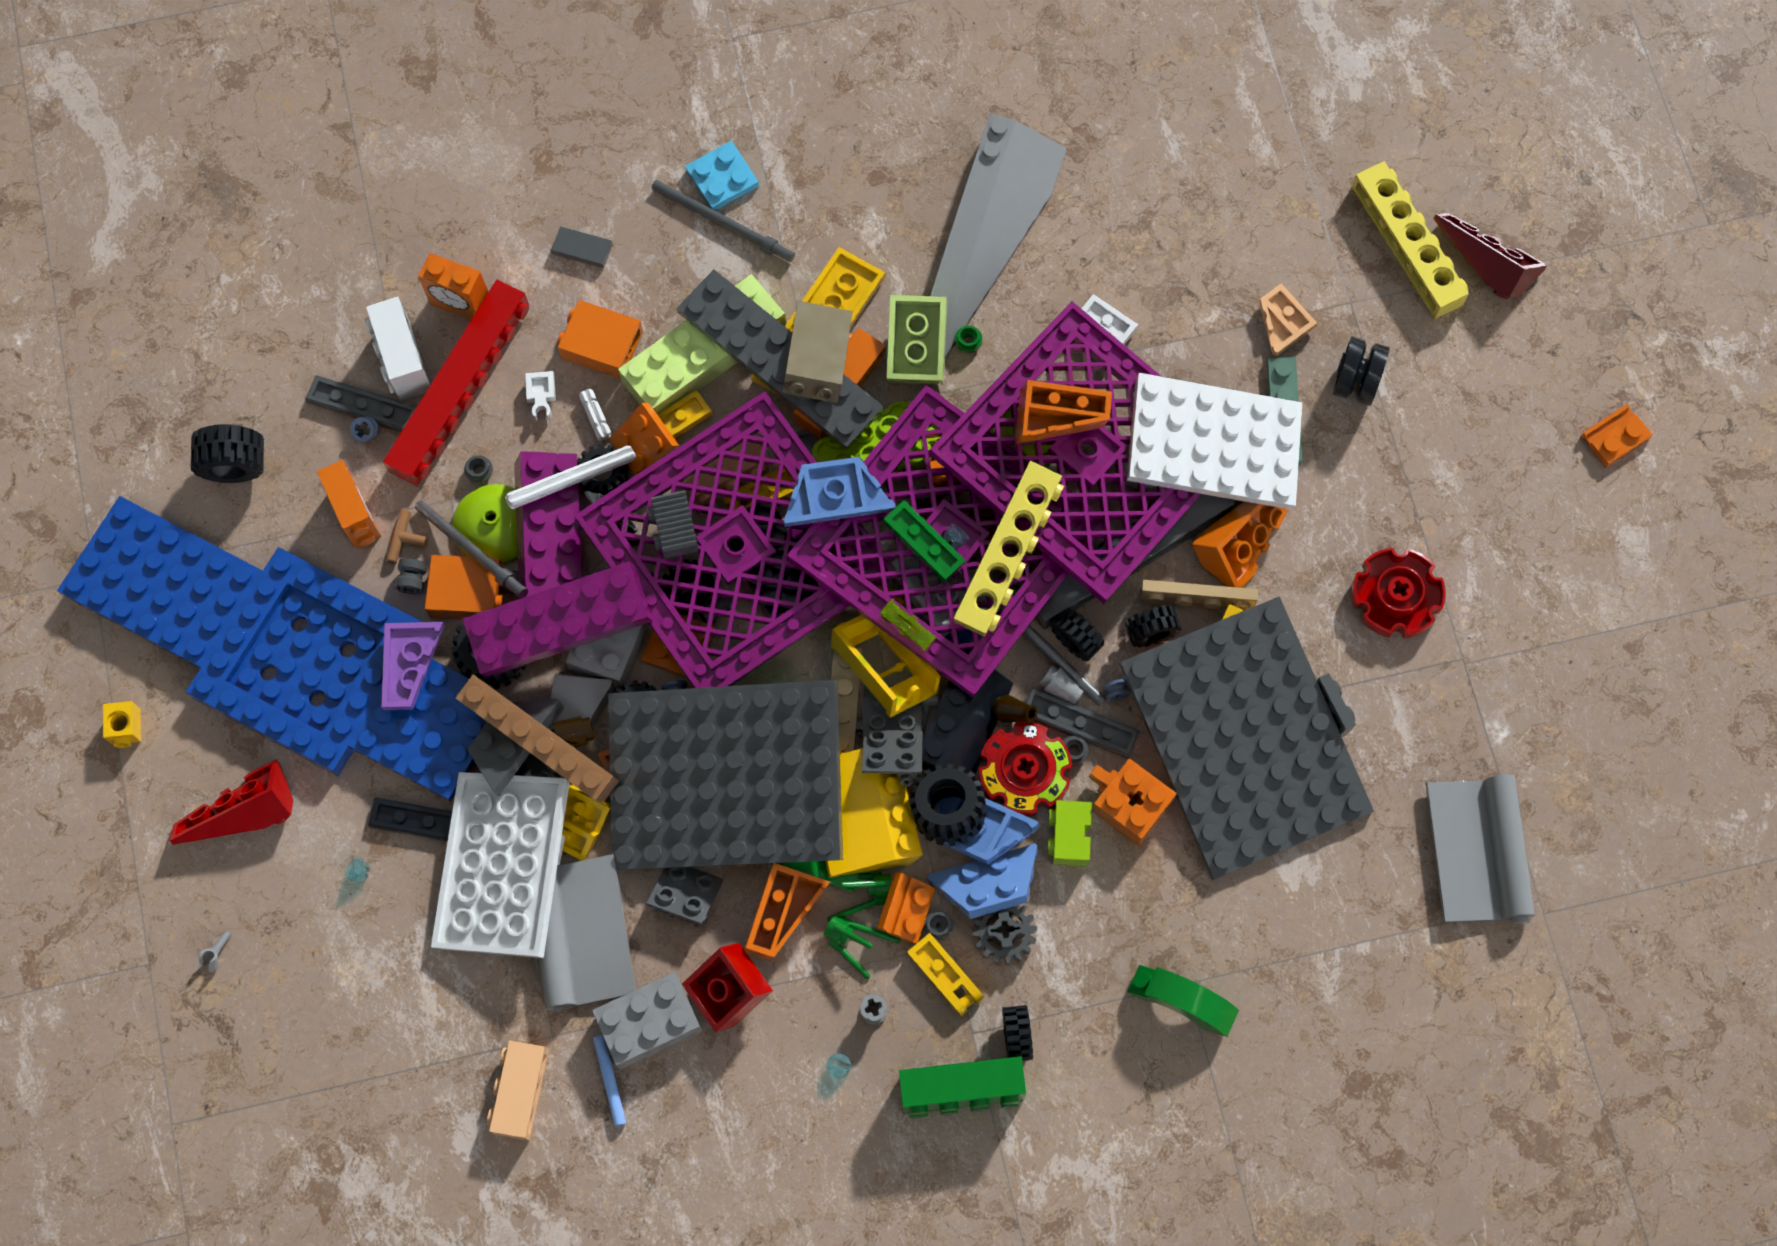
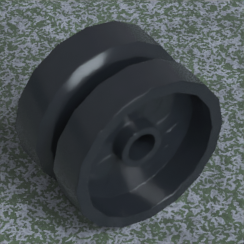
M1351 336L1346 351L1343 352L1339 362L1333 395L1347 399L1351 395L1356 383L1359 384L1356 392L1357 402L1371 406L1383 375L1390 347L1375 343L1371 347L1368 357L1363 358L1367 346L1365 339Z

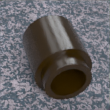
M582 716L554 722V729H550L574 748L587 745L588 741L595 739L590 717L582 718Z

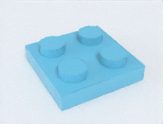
M732 141L685 165L686 172L708 206L715 211L759 187L758 180Z

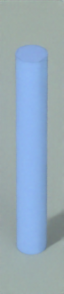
M599 1035L594 1037L593 1041L615 1127L626 1124L619 1091L604 1036Z

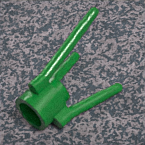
M882 872L859 873L858 879H867V881L842 882L840 884L842 888L867 887L868 897L874 896V899L833 914L827 920L830 922L835 915L843 918L872 906L885 904V898H887L892 883L891 875H882Z
M835 915L828 923L823 934L830 939L828 945L836 949L866 979H869L870 974L841 946V943L847 945L850 940H853L868 949H872V943L854 934L855 930L894 943H900L901 939L858 924L846 917L841 919Z

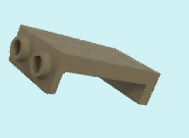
M802 301L797 302L782 388L783 393L833 403L838 402L843 381L853 311Z

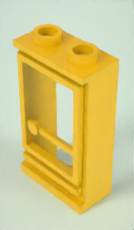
M860 614L858 617L848 622H842L833 628L831 648L839 653L886 709V714L890 718L938 694L939 673ZM876 635L883 639L902 662L897 663L895 667L879 675L854 647ZM904 667H907L913 674L912 677L890 688L882 680V678L896 671L902 672Z

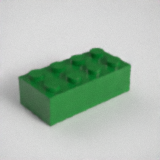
M1022 1056L899 1070L903 1114H910L911 1119L928 1117L929 1111L940 1110V1115L957 1114L959 1108L970 1107L971 1112L989 1110L988 1106L991 1104H1000L1001 1108L1018 1107L1020 1101H1024L1026 1096Z

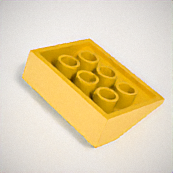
M863 748L840 754L843 860L825 861L829 878L909 866L923 856L906 787L899 782L898 774L862 773Z

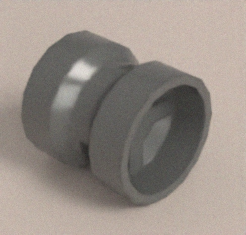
M400 559L398 563L400 574L395 580V590L406 594H422L424 588L422 577L426 574L427 564L417 559Z

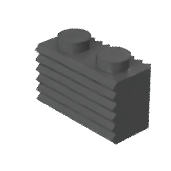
M685 490L651 497L652 506L647 507L650 524H657L658 534H653L656 551H663L664 559L698 552Z

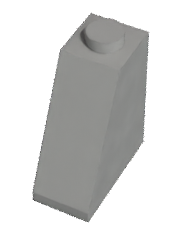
M554 674L551 699H559L563 707L548 729H554V722L582 716V718L590 717L593 727L608 704V694L615 692L612 680Z

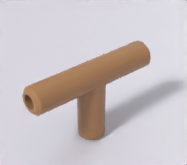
M401 509L386 557V562L389 564L397 563L402 543L419 547L426 546V536L406 532L411 516L409 510Z

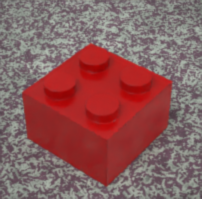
M740 943L719 948L682 983L715 1033L736 1026L773 992Z

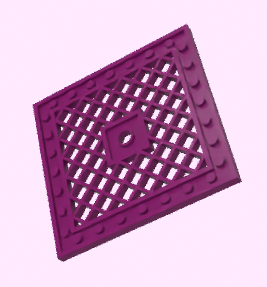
M1071 301L934 444L928 454L1001 517L1004 516L1017 489L1011 483H1020L1024 475V464H1029L1030 461L1043 467L1044 464H1056L1057 473L1062 475L1059 484L1064 486L1057 500L1061 503V512H1051L1045 527H1038L1034 535L1039 538L1036 547L1104 604L1201 494L1168 488L1165 491L1164 487L1157 486V492H1145L1144 483L1138 482V492H1126L1124 481H1127V473H1123L1122 463H1128L1129 455L1122 454L1127 450L1128 447L1125 444H1130L1131 436H1119L1118 426H1130L1131 431L1134 404L1133 393H1135V382L1138 373L1162 376ZM1063 353L1064 362L1054 363ZM1070 353H1083V362H1071ZM1090 356L1097 362H1091ZM1046 371L1047 381L1039 382L1111 391L1110 420L1104 425L1111 426V432L1103 426L1099 429L1015 444L1020 388L1027 380L1037 381ZM1053 371H1065L1066 381H1054ZM1072 371H1085L1086 381H1073ZM1092 371H1104L1105 381H1093ZM1112 375L1119 381H1112ZM1113 389H1125L1126 399H1114ZM1116 407H1128L1129 417H1117ZM1011 408L1012 418H1002ZM993 427L994 437H984ZM1000 427H1013L1014 437H1001ZM1088 444L1092 446L1095 452L1094 455L1084 454L1081 450V445ZM995 445L996 456H983L982 446ZM1002 445H1015L1016 456H1003ZM1022 445H1034L1036 456H1023ZM1041 445H1052L1047 451L1049 455H1042ZM974 446L976 453L971 450ZM1115 463L1116 473L1105 474ZM989 464H997V471ZM1004 464H1017L1018 475H1005ZM1064 467L1072 474H1064ZM1065 482H1078L1079 493H1066ZM1098 482L1099 493H1086V486L1091 489ZM1105 482H1117L1118 492H1106ZM1040 493L1028 494L1027 496L1032 504H1034L1033 502L1041 501L1042 503L1044 501ZM1119 500L1121 511H1108L1107 501ZM1127 500H1139L1140 511H1128ZM1146 500H1157L1152 505V507L1149 510H1147ZM1067 501H1080L1081 512H1069ZM1087 501H1100L1101 512H1088ZM1022 517L1015 521V526L1021 531H1026L1030 529L1031 523L1027 518ZM1109 519H1122L1123 530L1111 531ZM1129 519H1140L1130 530ZM1054 520H1062L1063 528ZM1070 520H1082L1083 531H1071ZM1089 520H1102L1103 531H1091ZM1111 538H1123L1113 549ZM1076 539H1084L1085 546ZM1092 539H1104L1105 550H1093Z
M925 385L863 463L867 466L869 474L877 479L881 487L887 482L888 493L885 494L889 500L892 499L895 503L897 499L909 498L910 506L920 516H929L926 522L939 535L952 533L956 536L957 543L951 546L966 562L951 577L955 579L962 571L963 583L949 585L947 580L945 583L943 582V586L929 587L927 575L934 573L928 567H925V564L920 559V568L905 570L904 557L916 555L911 550H902L901 540L893 532L879 533L878 521H883L890 512L813 523L788 553L787 559L973 698L1068 576V573L1041 550L1040 555L1026 556L1025 554L1022 560L1026 564L1023 571L1024 576L1020 577L1019 580L1013 578L1011 585H1023L1014 597L1011 595L1007 606L1000 613L999 616L1001 618L995 631L991 632L988 630L986 636H983L979 641L977 633L971 631L973 642L958 644L956 631L969 629L953 622V611H957L960 604H952L950 592L965 590L966 594L971 582L969 583L967 570L978 569L985 555V548H988L991 542L985 541L990 534L986 529L996 528L997 530L1001 520L1000 515L993 510L994 521L980 522L978 510L992 508L985 502L977 503L976 494L965 485L954 486L952 474L944 467L931 469L929 459L931 456L928 454L926 438L942 437L964 412ZM988 431L984 437H994V434ZM921 439L922 450L910 452ZM995 445L982 446L983 456H996ZM1002 445L1003 456H1016L1015 450L1012 447ZM974 446L971 450L976 453ZM924 458L925 470L911 471L909 459ZM904 460L905 472L893 473ZM989 464L997 471V464ZM1004 464L1005 475H1018L1017 464ZM1024 464V472L1028 464ZM946 475L948 486L934 488L932 476ZM926 477L928 489L914 490L912 478ZM906 479L908 491L894 492L892 481ZM1011 483L1016 488L1019 483ZM1066 488V493H1073L1068 488ZM969 492L971 504L957 505L955 493ZM935 495H950L951 504L943 499L938 506L936 505ZM929 496L931 508L917 509L915 498ZM1040 501V502H1033V503H1034L1035 505H1038V504H1041V501ZM1051 501L1048 510L1051 512H1061L1060 501ZM1067 501L1069 512H1081L1080 501ZM1088 504V512H1099ZM972 511L974 521L963 512ZM1054 520L1062 527V520ZM1070 520L1071 531H1083L1082 520ZM1089 520L1091 531L1103 530L1102 520ZM872 522L874 534L859 535L857 523ZM852 524L853 536L842 537ZM895 539L897 551L882 553L880 540ZM1076 539L1085 546L1084 539ZM875 541L877 553L862 555L860 543ZM855 543L856 556L841 557L840 545ZM1009 543L1002 547V552L1005 556V546H1012L1014 544ZM833 547H835L836 556L830 552ZM977 550H979L980 562L968 563ZM898 558L900 571L885 572L883 560ZM878 560L879 573L864 574L863 562ZM1040 562L1030 575L1028 563ZM858 563L859 573L847 564ZM1003 572L1004 579H996L991 581L994 583H1002L1005 581L1006 575ZM921 575L923 588L908 589L907 577ZM901 578L903 590L888 592L886 579ZM881 580L882 590L869 581ZM944 593L946 605L932 607L930 594ZM924 595L926 608L911 609L910 596ZM986 596L987 601H978L976 603L979 608L990 609L993 606V601L989 596ZM904 597L905 608L892 598ZM947 612L949 625L935 626L933 614ZM927 615L929 625L916 616ZM950 632L952 643L939 633ZM963 650H972L969 655L963 652Z
M765 391L574 515L576 521L609 568L629 561L636 567L653 619L649 624L694 688L734 685L849 607L847 603L821 584L819 586L803 584L805 572L792 562L787 561L789 548L793 549L797 542L791 541L793 529L807 531L813 523H810V525L802 524L785 527L788 528L786 540L771 538L773 525L784 527V520L774 518L776 506L788 508L790 501L778 499L780 487L794 489L801 466L817 462ZM758 432L761 437L753 435ZM742 443L741 453L730 451ZM747 443L763 445L761 456L745 454ZM767 446L777 459L765 457ZM719 458L717 469L706 467ZM724 458L739 460L737 472L722 470ZM744 461L759 464L757 476L742 473ZM763 466L779 467L777 479L762 477ZM783 469L786 470L793 482L782 480ZM700 473L715 476L713 488L698 485ZM695 474L693 484L682 483ZM720 477L735 479L733 491L718 489ZM740 480L755 483L753 495L738 492ZM760 484L775 486L774 497L758 496ZM677 489L692 491L690 502L688 503L691 518L693 512L708 514L706 526L693 524L694 531L700 532L696 536L699 544L698 552H700L698 565L683 563L684 555L678 557V562L663 559V551L658 552L657 558L643 556L645 543L655 545L654 537L647 536L650 524L647 509L645 516L634 513L646 505L647 507L652 506L651 497L663 495L671 490V493L676 492ZM697 492L711 495L709 507L694 504ZM716 496L732 498L730 510L714 508ZM737 499L752 502L750 514L743 505L735 510ZM756 503L772 505L770 518L754 515ZM713 515L724 517L711 526ZM629 520L643 523L641 535L626 533ZM623 521L622 529L620 531L617 527V524ZM755 522L768 524L766 536ZM857 523L859 535L869 534L862 523ZM852 524L842 537L853 536ZM731 539H740L744 543V547L738 552L729 550L727 544ZM627 540L640 542L637 554ZM875 541L860 543L862 555L877 553ZM855 543L840 545L843 549L840 550L841 557L856 556ZM772 545L785 547L782 560L770 558L776 554V550ZM832 548L830 552L836 556L835 549ZM705 554L715 568L703 566ZM888 559L883 560L885 572L896 571ZM878 560L863 562L864 574L879 573ZM643 563L656 565L654 577ZM853 563L854 567L852 569L859 573L858 563ZM765 564L781 567L779 579L763 577ZM760 565L758 576L746 574ZM661 566L676 568L674 581L659 579ZM785 568L801 570L799 583L783 580ZM681 569L696 572L694 585L679 582ZM701 573L717 575L714 588L699 586ZM721 577L727 585L736 581L735 592L719 589ZM742 580L757 582L755 595L739 593ZM881 580L869 581L876 587L881 585ZM762 583L777 586L775 599L760 596ZM660 586L672 588L670 600ZM782 587L797 589L795 602L780 600ZM677 589L693 591L690 604L675 602ZM802 590L814 592L811 596L800 602ZM698 592L713 595L710 608L695 605ZM718 596L733 598L731 611L715 609ZM738 599L753 602L751 615L736 612ZM758 603L774 605L771 618L756 616ZM778 606L791 608L776 618ZM676 609L689 611L687 623H685ZM694 612L709 614L707 627L691 625ZM714 615L729 618L727 631L712 629ZM734 619L750 621L747 634L732 632ZM754 622L767 624L752 635ZM692 632L705 634L703 647ZM710 635L725 637L723 651L708 648ZM730 638L742 640L741 643L728 651ZM709 655L717 656L718 658L712 661Z

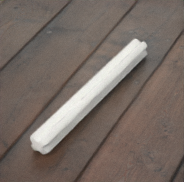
M627 445L509 492L505 497L506 502L511 509H515L630 463L636 457L632 447Z

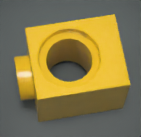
M133 701L103 704V738L118 748L130 747L132 743L141 742V709ZM127 720L126 727L121 731H117L119 723Z

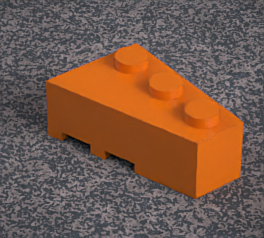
M773 863L743 948L745 952L771 962L830 882Z

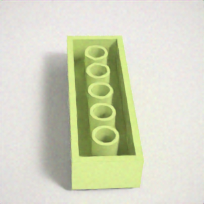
M752 274L735 285V287L782 325H786L784 311ZM686 320L620 367L618 371L622 383L638 403L649 402L658 414L693 391L701 390L738 362Z

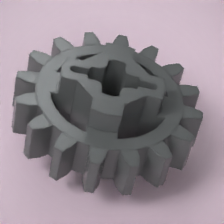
M1013 906L980 916L982 921L974 920L973 926L979 930L973 932L972 937L980 939L976 944V949H985L983 958L986 959L993 955L994 964H997L1000 958H1003L1006 965H1010L1012 957L1020 962L1022 960L1021 952L1027 955L1031 953V949L1027 944L1036 943V938L1030 936V934L1037 932V926H1030L1034 916L1024 915L1026 906H1022L1019 910ZM1009 914L1017 917L1021 923L1014 922L1009 918ZM997 915L998 918L995 924L985 927L987 922ZM1002 926H1006L1007 931H1012L1009 933L1008 938H1003L1002 933H998ZM1024 937L1023 942L1012 950L1013 942ZM988 941H994L1000 946L1001 950L992 947Z

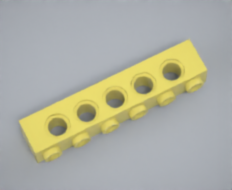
M1383 161L1356 174L1352 189L1434 319L1463 306L1469 295L1466 282L1459 278L1454 271L1452 260L1445 256L1440 249L1438 238L1431 234L1426 227L1423 215L1417 212L1412 205L1409 193L1406 190L1403 191L1398 183L1395 171L1391 168L1389 169L1386 162ZM1380 192L1386 193V194L1389 195V197H1384V196L1380 195L1379 193H1380ZM1393 214H1398L1402 216L1403 219H1398L1394 217ZM1407 236H1412L1416 238L1417 241L1409 240ZM1421 258H1426L1430 260L1431 263H1425L1421 260ZM1435 280H1440L1444 282L1445 285H1438L1435 282Z
M1032 461L1029 462L955 614L954 623L984 637L988 630L991 632L995 631L1001 618L996 615L1001 604L1007 606L1014 591L1009 588L1013 578L1020 579L1026 566L1022 560L1026 552L1032 554L1039 539L1034 535L1039 526L1045 527L1051 515V511H1048L1047 508L1051 500L1057 502L1064 488L1063 485L1059 484L1062 475ZM1031 492H1039L1042 494L1044 501L1041 504L1034 505L1029 502L1027 496ZM1018 518H1027L1031 523L1030 529L1026 531L1017 529L1015 521ZM1009 543L1017 546L1019 553L1014 557H1007L1003 554L1002 547ZM998 569L1005 573L1006 579L1002 583H994L991 581L989 574L993 570ZM981 596H989L993 601V606L988 610L980 609L976 603L977 599Z

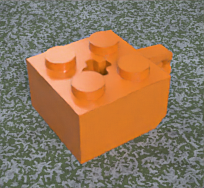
M1130 758L1119 772L1113 769L1109 773L1099 765H1096L1089 774V778L1099 785L1097 791L1101 794L1093 805L1092 810L1094 813L1138 847L1161 819L1177 795L1176 792ZM1137 799L1139 804L1131 806L1129 801Z

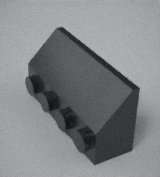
M994 670L972 698L949 680L922 741V769H930L933 772L936 770L935 766L937 765L947 768V764H954L955 769L962 766L966 768L967 774L969 772L976 774L981 762V751L992 736L998 719L993 715V704L998 697L1009 695L1014 683Z

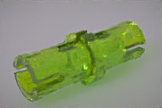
M892 599L880 612L881 616H884L900 630L898 633L902 636L907 635L924 651L928 649L937 637L918 623L916 616L907 614Z

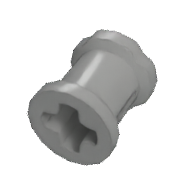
M870 994L863 998L860 1005V1013L864 1022L874 1026L881 1024L885 1020L887 1005L883 997ZM874 1003L875 1007L881 1006L878 1009L879 1015L873 1016L871 1012L866 1013L869 1010V1004Z

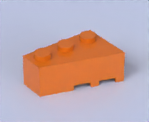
M1027 380L1020 388L1015 444L1102 428L1110 420L1112 392Z

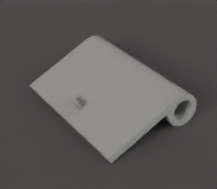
M1511 774L1496 775L1484 781L1427 782L1425 785L1443 923L1511 920L1513 925L1530 923V918L1535 916L1516 776Z
M614 854L557 866L544 958H538L547 1011L562 1010L619 998L636 990Z

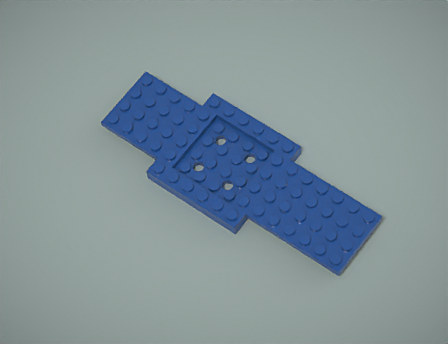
M119 496L57 589L61 595L200 668L186 690V693L192 699L336 776L340 775L352 753L356 751L451 802L456 792L459 772L468 773L475 762L467 749L487 721L456 699V696L468 682V677L432 659L413 710H383L381 707L385 623H416L422 621L280 547L276 549L264 570H261ZM306 619L307 627L303 631L296 632L293 630V625L297 620ZM348 644L356 646L354 655L351 657L342 656L341 652L344 646ZM269 667L277 669V674L273 679H263L262 675L265 669ZM317 693H324L326 695L325 702L320 706H313L311 704L312 697Z

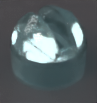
M951 524L944 533V539L947 542L951 540L954 549L961 548L970 539L955 524Z
M354 856L349 862L345 878L354 882L366 880L368 874L365 872L370 871L368 862Z
M842 1053L832 1055L827 1062L829 1074L837 1079L846 1077L851 1071L850 1059ZM835 1060L846 1064V1069L831 1065L832 1061Z

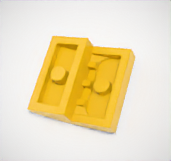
M572 783L569 784L562 835L566 836L563 851L583 861L587 859L610 816L611 804L606 801L600 804Z

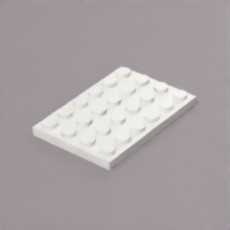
M1138 373L1135 382L1127 481L1292 510L1296 506L1302 402Z
M459 772L431 948L544 958L570 784L565 778L514 775L501 795L498 796L490 788L482 773Z

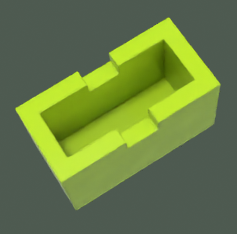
M1056 800L1055 809H1049V827H1054V838H1048L1047 855L1053 856V865L1088 866L1091 837H1085V832H1089L1091 827L1092 802Z

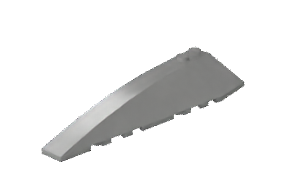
M994 114L989 115L930 295L947 298L945 359L955 345L956 332L968 325V321L980 307L983 298L991 290L1012 258L1013 252L1025 238L1028 229L1036 221L1040 211L1051 198L1067 149L1016 120Z

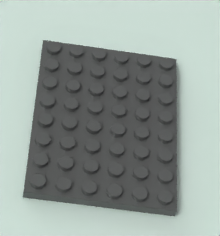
M1280 596L1119 663L1174 792L1177 793V800L1212 880L1374 812Z
M836 680L608 694L610 774L620 780L610 793L611 844L617 870L843 860L838 685Z

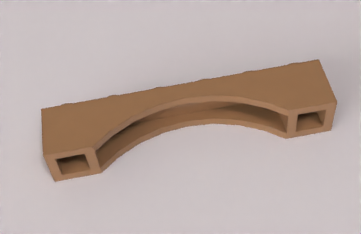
M475 675L471 676L456 696L458 701L600 804L604 803L620 781Z

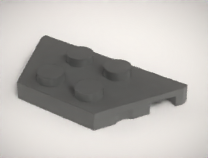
M556 698L512 702L546 728L549 727L563 707L559 699ZM486 722L467 749L490 788L498 796L501 795L530 754V752L488 722Z

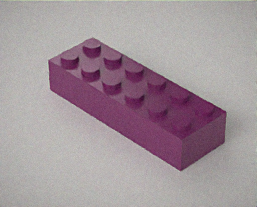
M520 451L514 463L515 490L577 466V454ZM578 483L516 508L519 583L528 589L527 596L582 578L580 525L574 515L579 513Z
M630 561L463 618L479 673L485 677H491L653 621L636 567Z

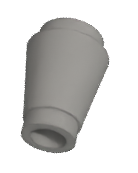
M1052 665L1039 682L1044 687L1043 691L1072 704H1075L1083 693V690L1079 688L1061 667L1057 669Z

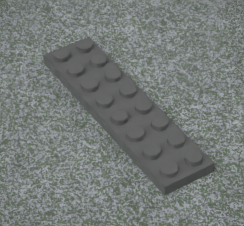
M714 269L677 307L678 314L846 450L852 446L884 410L883 405L844 374L837 403L783 393L782 388L792 332Z

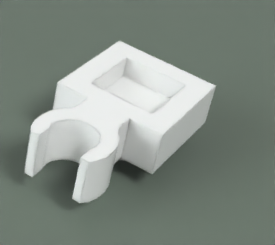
M554 372L525 373L526 399L528 403H535L532 407L534 419L537 421V413L540 410H545L546 416L550 420L552 413L548 402L556 401Z

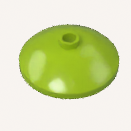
M490 484L471 491L461 500L454 512L452 526L490 558H500L501 563L506 564L518 558L516 508L511 509L505 499L507 493L514 491L515 488L503 484ZM489 515H496L493 521H487ZM459 547L463 554H465L467 557H471L462 548Z

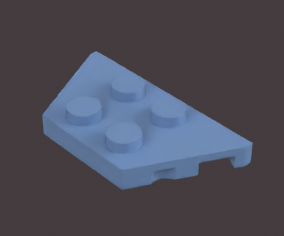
M860 457L804 464L801 466L784 518V527L891 512L896 507L893 500H889L880 488L881 485L877 479L869 474L867 466Z
M956 796L944 797L936 802L935 812L940 814L954 813L962 807L965 801ZM985 798L987 816L983 818L984 825L982 829L977 827L978 834L974 838L969 835L967 837L968 842L963 844L959 840L955 841L956 846H949L948 842H944L943 845L989 865L1037 831L1039 822Z
M1035 843L1008 851L989 865L977 860L928 874L929 885L934 888L937 887L944 893L945 899L951 904L957 905L961 912L970 919L1027 903L1030 894L1029 886L1034 875L1035 858L1038 857L1037 845Z

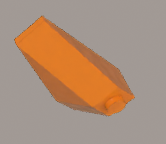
M1243 502L1210 525L1192 543L1202 567L1227 587L1242 588L1257 571L1259 566L1256 562L1260 554L1267 552L1270 546L1267 542L1274 529L1280 527L1289 509Z

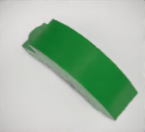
M1139 965L1127 991L1133 997L1156 1003L1178 1012L1203 1030L1228 1037L1239 1012V1009L1213 991L1185 977L1158 967L1152 969Z

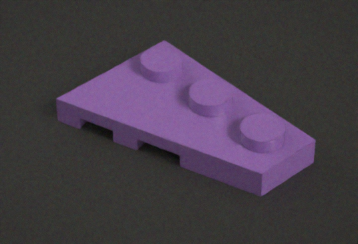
M443 622L385 623L381 705L383 710H413L445 625Z

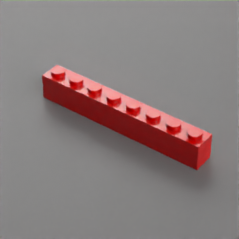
M496 279L385 457L383 464L389 473L415 486H418L421 479H426L434 458L440 456L444 450L445 440L450 433L456 431L461 414L472 405L474 393L478 387L481 388L485 384L490 367L499 361L502 354L501 350L505 343L512 340L519 320H523L528 314L529 303L524 292Z

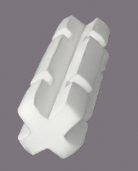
M587 389L580 392V400L598 441L609 439L612 434L608 424H606V419L593 390Z

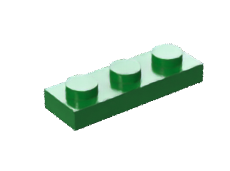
M905 500L883 519V523L944 583L965 564L966 560Z

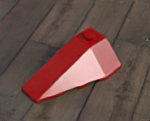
M276 759L243 777L246 781L244 784L232 792L229 788L220 793L221 796L216 799L213 805L209 807L207 804H203L173 824L169 840L171 844L176 845L260 830L273 824L278 825L285 822L292 813L293 797L279 761Z

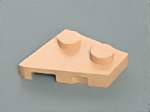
M1279 284L1260 298L1259 306L1274 357H1277L1316 328L1317 322L1282 284Z

